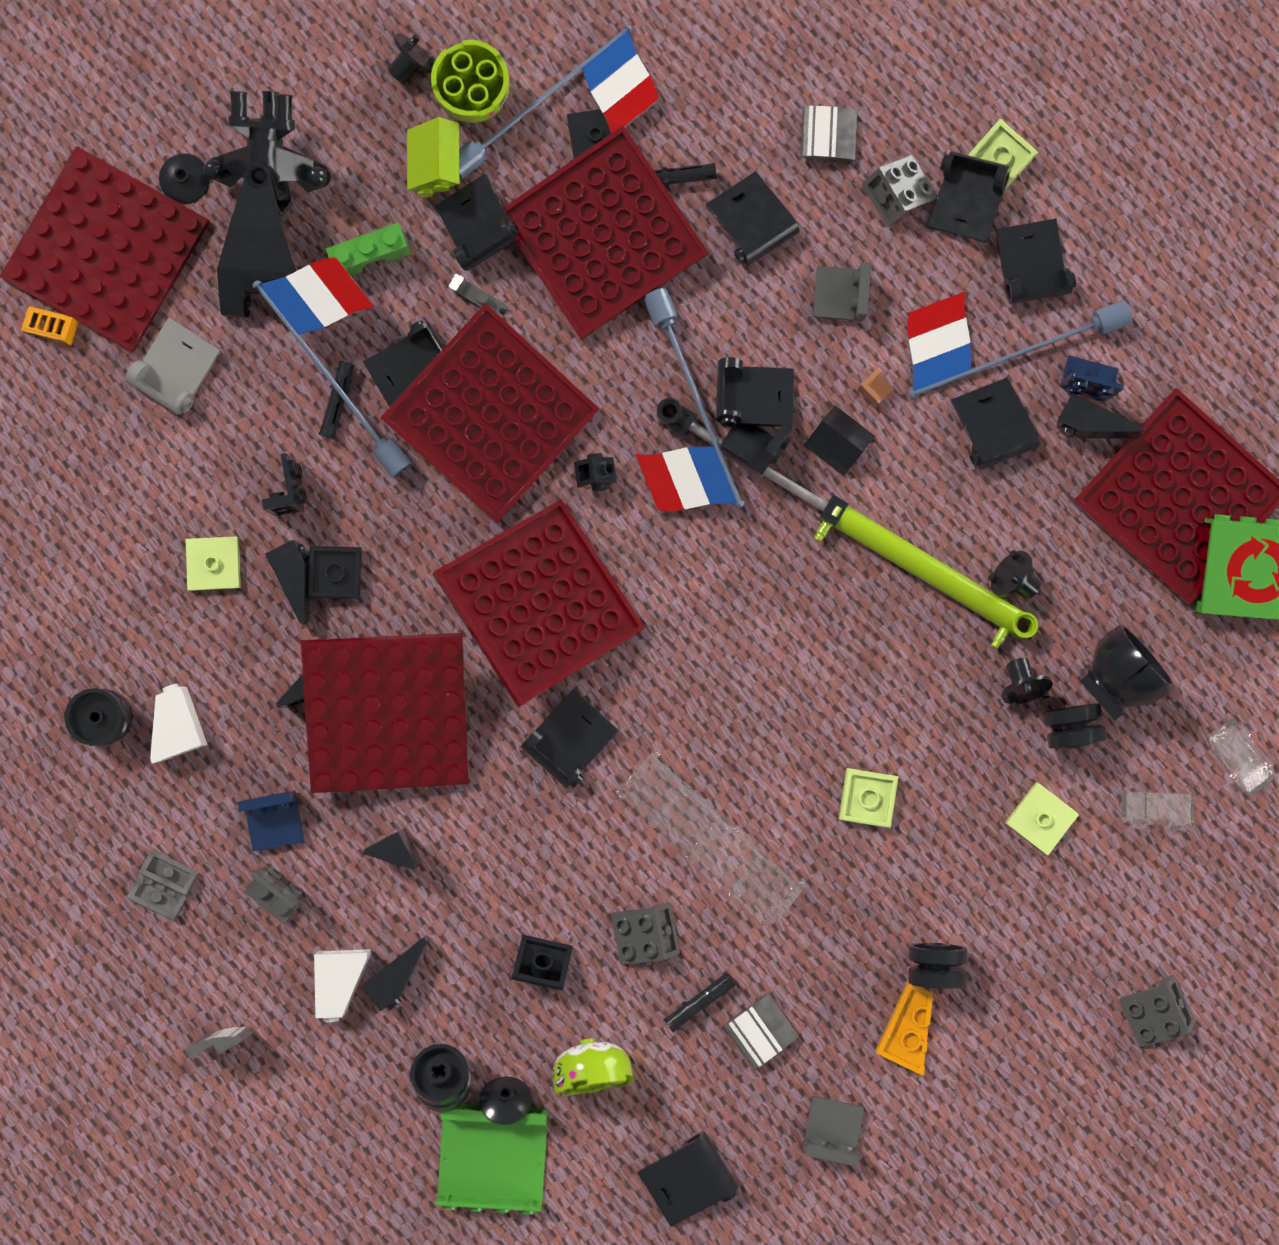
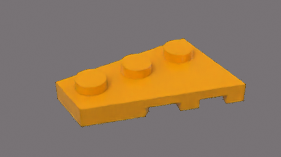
M907 981L875 1050L877 1054L924 1076L925 1070L924 1061L928 1044V1026L930 1025L932 991L924 987L911 985Z

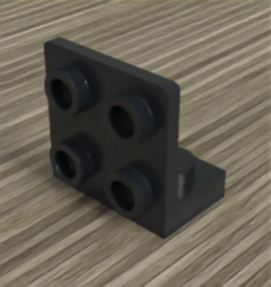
M287 453L281 454L287 495L284 492L269 494V498L262 499L263 510L273 516L305 511L304 504L307 503L306 491L300 487L299 481L300 478H303L301 465L296 463V460Z

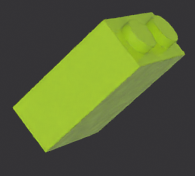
M437 117L408 129L407 190L416 192L420 197H432L433 193L448 191L450 187L458 185L459 123Z

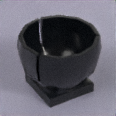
M1119 625L1112 629L1096 645L1091 666L1087 664L1080 671V682L1114 720L1123 715L1125 707L1151 705L1166 697L1175 688L1172 679L1157 659L1124 625Z

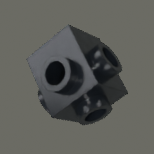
M602 453L587 455L586 459L574 462L577 488H592L593 492L607 490V485L617 483L613 457H603Z

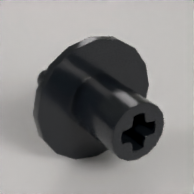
M397 33L393 39L401 52L388 67L389 73L402 84H406L418 68L432 73L436 58L430 57L417 44L420 38L414 34L410 39L403 34Z
M1012 550L999 563L994 573L988 577V580L991 581L993 593L1000 597H1006L1017 592L1025 599L1034 597L1040 589L1041 582L1031 574L1033 567L1032 557L1027 552Z
M1018 658L1006 665L1012 684L1002 691L1001 698L1005 703L1011 704L1012 709L1018 708L1019 704L1033 701L1041 696L1043 699L1050 697L1048 691L1052 688V680L1044 675L1034 676L1027 658Z

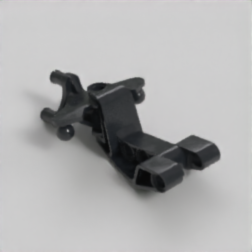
M230 91L231 115L228 116V125L247 137V146L213 157L204 165V174L208 179L217 181L230 188L238 180L244 178L217 267L220 312L222 316L249 318L250 310H248V307H251V293L261 294L257 288H253L255 281H261L263 284L286 277L297 271L290 255L280 216H284L292 206L288 181H297L308 193L329 185L332 179L331 171L326 165L283 146L282 138L295 130V120L292 119L293 95L279 94L277 91H262L263 115H260V118H250L247 116V92ZM274 311V320H281Z

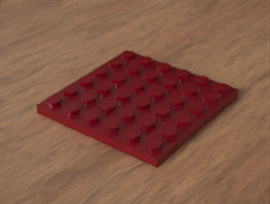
M624 125L504 206L509 219L514 220L519 228L520 233L517 234V245L581 340L642 300L645 295L657 290L709 254Z
M76 146L0 274V278L134 353L210 221Z
M485 302L381 416V419L493 521L498 523L600 408Z
M1175 388L1142 423L1141 426L1144 428L1140 438L1128 439L1073 499L1072 503L1184 604L1190 605L1203 591L1211 523H1206L1205 518L1214 519L1215 514L1230 515V520L1240 521V516L1257 518L1256 523H1264L1266 518L1279 506V479L1178 388Z
M562 499L435 570L432 574L518 708L645 629L640 618Z
M462 633L301 640L311 793L469 784Z

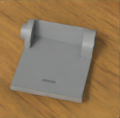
M169 317L143 361H135L128 369L125 381L175 414L187 413L193 405L192 398L221 350Z

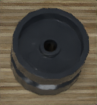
M92 688L82 690L72 697L67 704L64 719L65 727L71 737L79 743L96 746L114 744L124 738L130 730L133 716L129 702L118 691Z
M1100 703L1042 712L1045 726H1062V730L1052 731L1047 735L1049 749L1076 748L1107 740L1105 726L1101 724L1087 725V722L1099 720L1103 716Z
M915 943L909 945V960L921 964L909 968V984L938 989H957L967 986V972L962 968L955 967L967 963V947L946 943Z
M448 1044L431 1045L424 1048L415 1057L411 1065V1083L418 1100L427 1109L435 1112H449L458 1108L468 1098L472 1088V1076L464 1055L456 1047Z

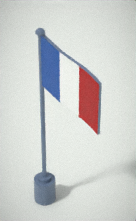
M628 24L624 25L625 29L484 143L480 144L478 141L474 143L469 140L459 148V178L463 180L486 161L484 155L487 154L485 148L581 70H583L591 95L607 120L611 133L623 125L626 128L657 103L658 95L653 80L638 57L630 36L632 27Z
M337 257L313 262L286 277L263 284L261 281H255L253 288L258 289L377 443L374 445V448L376 450L372 454L391 478L402 472L412 463L393 438L390 440L386 437L380 439L300 336L304 333L325 328L355 312L375 308Z
M667 289L654 290L645 295L643 300L654 327H660L661 330L667 329L713 446L686 447L659 454L635 455L657 510L682 511L710 504H735L736 507L741 508L745 502L740 499L671 328L675 325L674 321L678 319V315Z
M966 291L909 312L907 336L913 364V390L911 389L908 395L911 399H915L916 395L1089 329L1099 332L1100 335H1105L1133 323L1131 310L1125 300L1093 311V317L1090 318V324L971 369V342L965 315Z

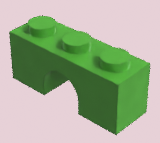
M399 222L326 248L329 258L337 257L351 276L363 272L362 268L371 262L386 260L388 263L411 254Z

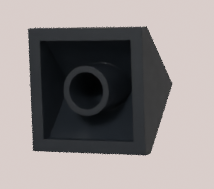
M834 405L805 442L804 446L841 475L845 476L875 435Z
M405 828L365 848L363 852L364 855L412 870L420 866L422 861Z
M522 935L511 979L563 991L573 946Z

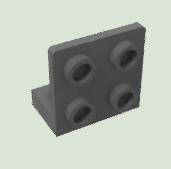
M912 155L879 167L862 183L887 227L895 224L910 210L930 203L937 198L931 184Z
M861 262L858 269L818 266L816 269L813 317L864 321L868 314L872 263Z
M263 867L255 870L251 874L254 879L245 889L244 893L282 924H286L305 900L301 896L302 891L292 883L287 885L281 880L282 874L273 867H269V869Z
M670 902L660 903L650 908L619 911L611 914L621 964L662 961L680 954Z
M1174 975L1163 978L1158 987L1122 996L1119 999L1136 1040L1141 1047L1189 1035L1195 1025L1194 1018Z
M813 1096L802 1145L804 1154L857 1167L859 1154L856 1147L864 1108L855 1104Z

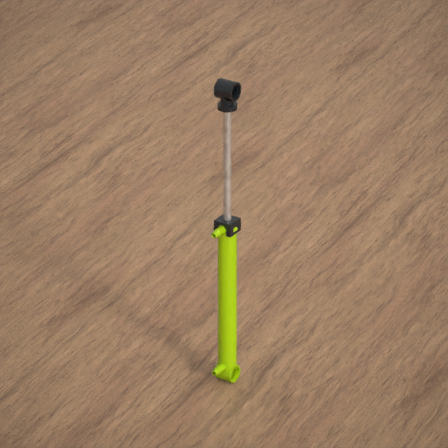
M665 398L658 404L657 419L662 426L669 427L684 437L691 431L713 445L707 429L695 423L698 416L696 413L682 406L680 402L673 398ZM667 407L675 409L677 414L673 418H666L663 416L662 411ZM715 435V437H716V439H717V442H718V444H719V447H720V444L722 443V441H723L724 439H722V438H720L719 436ZM770 467L763 473V476L822 511L818 518L822 523L814 537L816 541L821 542L826 537L830 528L835 527L996 624L1000 629L991 644L993 648L999 649L1008 634L1017 639H1025L1037 632L1038 621L1033 614L1020 610L849 507V503L834 494L826 502ZM1020 619L1025 620L1028 624L1025 633L1020 632L1017 628V623Z

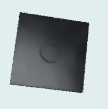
M600 109L566 114L573 159L611 134L607 120Z
M309 546L308 598L361 599L362 547Z

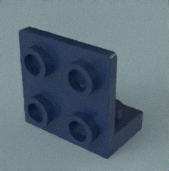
M1070 355L1067 357L1060 387L1067 388L1066 392L1075 395H1081L1082 392L1091 395L1092 399L1097 401H1106V399L1112 398L1123 390L1124 385L1115 383L1119 368Z
M296 790L237 802L239 812H246L253 851L304 841Z

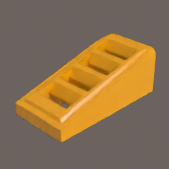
M28 306L21 331L71 345L78 321L66 315ZM37 314L38 317L35 323V327L31 328L30 324L33 315ZM43 317H47L43 330H39ZM52 319H54V320H55V323H54V326H53V329H52V333H51V332H48V331H49V328H50ZM64 322L61 334L59 335L57 333L60 323Z

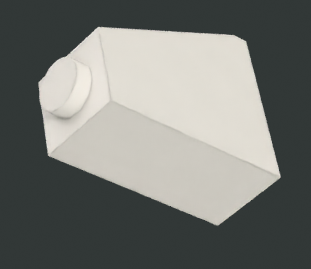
M178 684L164 687V693L156 695L150 756L152 763H160L207 745L187 687H179Z
M371 949L318 951L314 954L316 1018H323V1022L339 1021V1017H343L346 1014L370 958Z

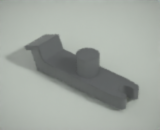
M458 274L454 276L448 286L461 297L480 308L486 302L503 319L504 315L500 313V310L509 311V307L503 302L479 289Z

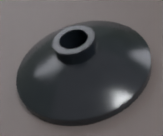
M187 153L177 154L169 158L163 164L159 173V184L163 193L178 203L183 204L192 203L200 199L207 191L210 179L204 174L205 163L197 156ZM181 172L186 173L184 179H178V175Z
M509 1076L498 1077L484 1086L480 1093L479 1105L481 1112L488 1120L496 1124L509 1125L522 1120L528 1114L532 1105V1095L529 1087L520 1079ZM508 1094L510 1096L502 1097L501 1095Z

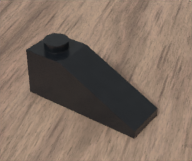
M1074 394L1070 396L1057 420L1056 426L1060 429L1059 432L1070 438L1075 436L1078 438L1139 439L1144 428Z
M291 540L265 553L299 623L306 624L309 622V563L306 559L309 557V553L303 543L299 545L297 541Z
M427 935L361 986L379 1011H382L385 1007L391 1010L402 1001L399 997L405 991L430 939Z

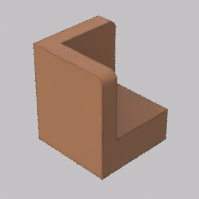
M879 367L857 389L874 408L894 390L880 375L882 370Z

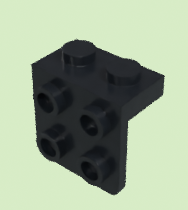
M784 421L773 437L757 426L736 425L726 435L720 444V448L763 475L770 463L773 465L777 463L783 453L780 449L785 451L792 440L789 434L794 426Z

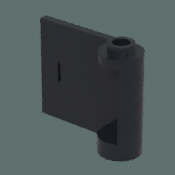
M951 151L948 156L944 155L941 162L940 170L944 171V180L927 227L986 243L1009 180L1011 166Z
M756 171L706 203L707 209L734 241L736 250L733 253L740 264L751 265L800 232L794 217Z
M483 174L435 205L456 246L453 249L454 256L465 271H469L518 240L519 228L514 220L509 219L487 174Z
M1056 218L995 230L1003 281L1009 304L1072 293L1073 288L1076 287V277L1074 272L1064 268Z
M421 320L414 323L409 328L411 331L407 334V338L363 361L389 408L444 348L430 322L424 323Z
M726 357L720 359L717 371L716 421L721 423L723 427H734L736 425L781 427L784 421L793 425L794 368L743 366V361L739 358Z
M1008 377L951 399V403L972 442V452L969 453L974 467L978 466L983 470L1040 447V440L1036 429Z
M572 689L520 747L566 789L569 785L574 788L584 777L580 773L614 737L619 729L575 689Z
M705 1131L697 1133L685 1141L678 1150L637 1172L670 1227L721 1200L724 1203L728 1202L737 1194L735 1192L738 1188L737 1183Z

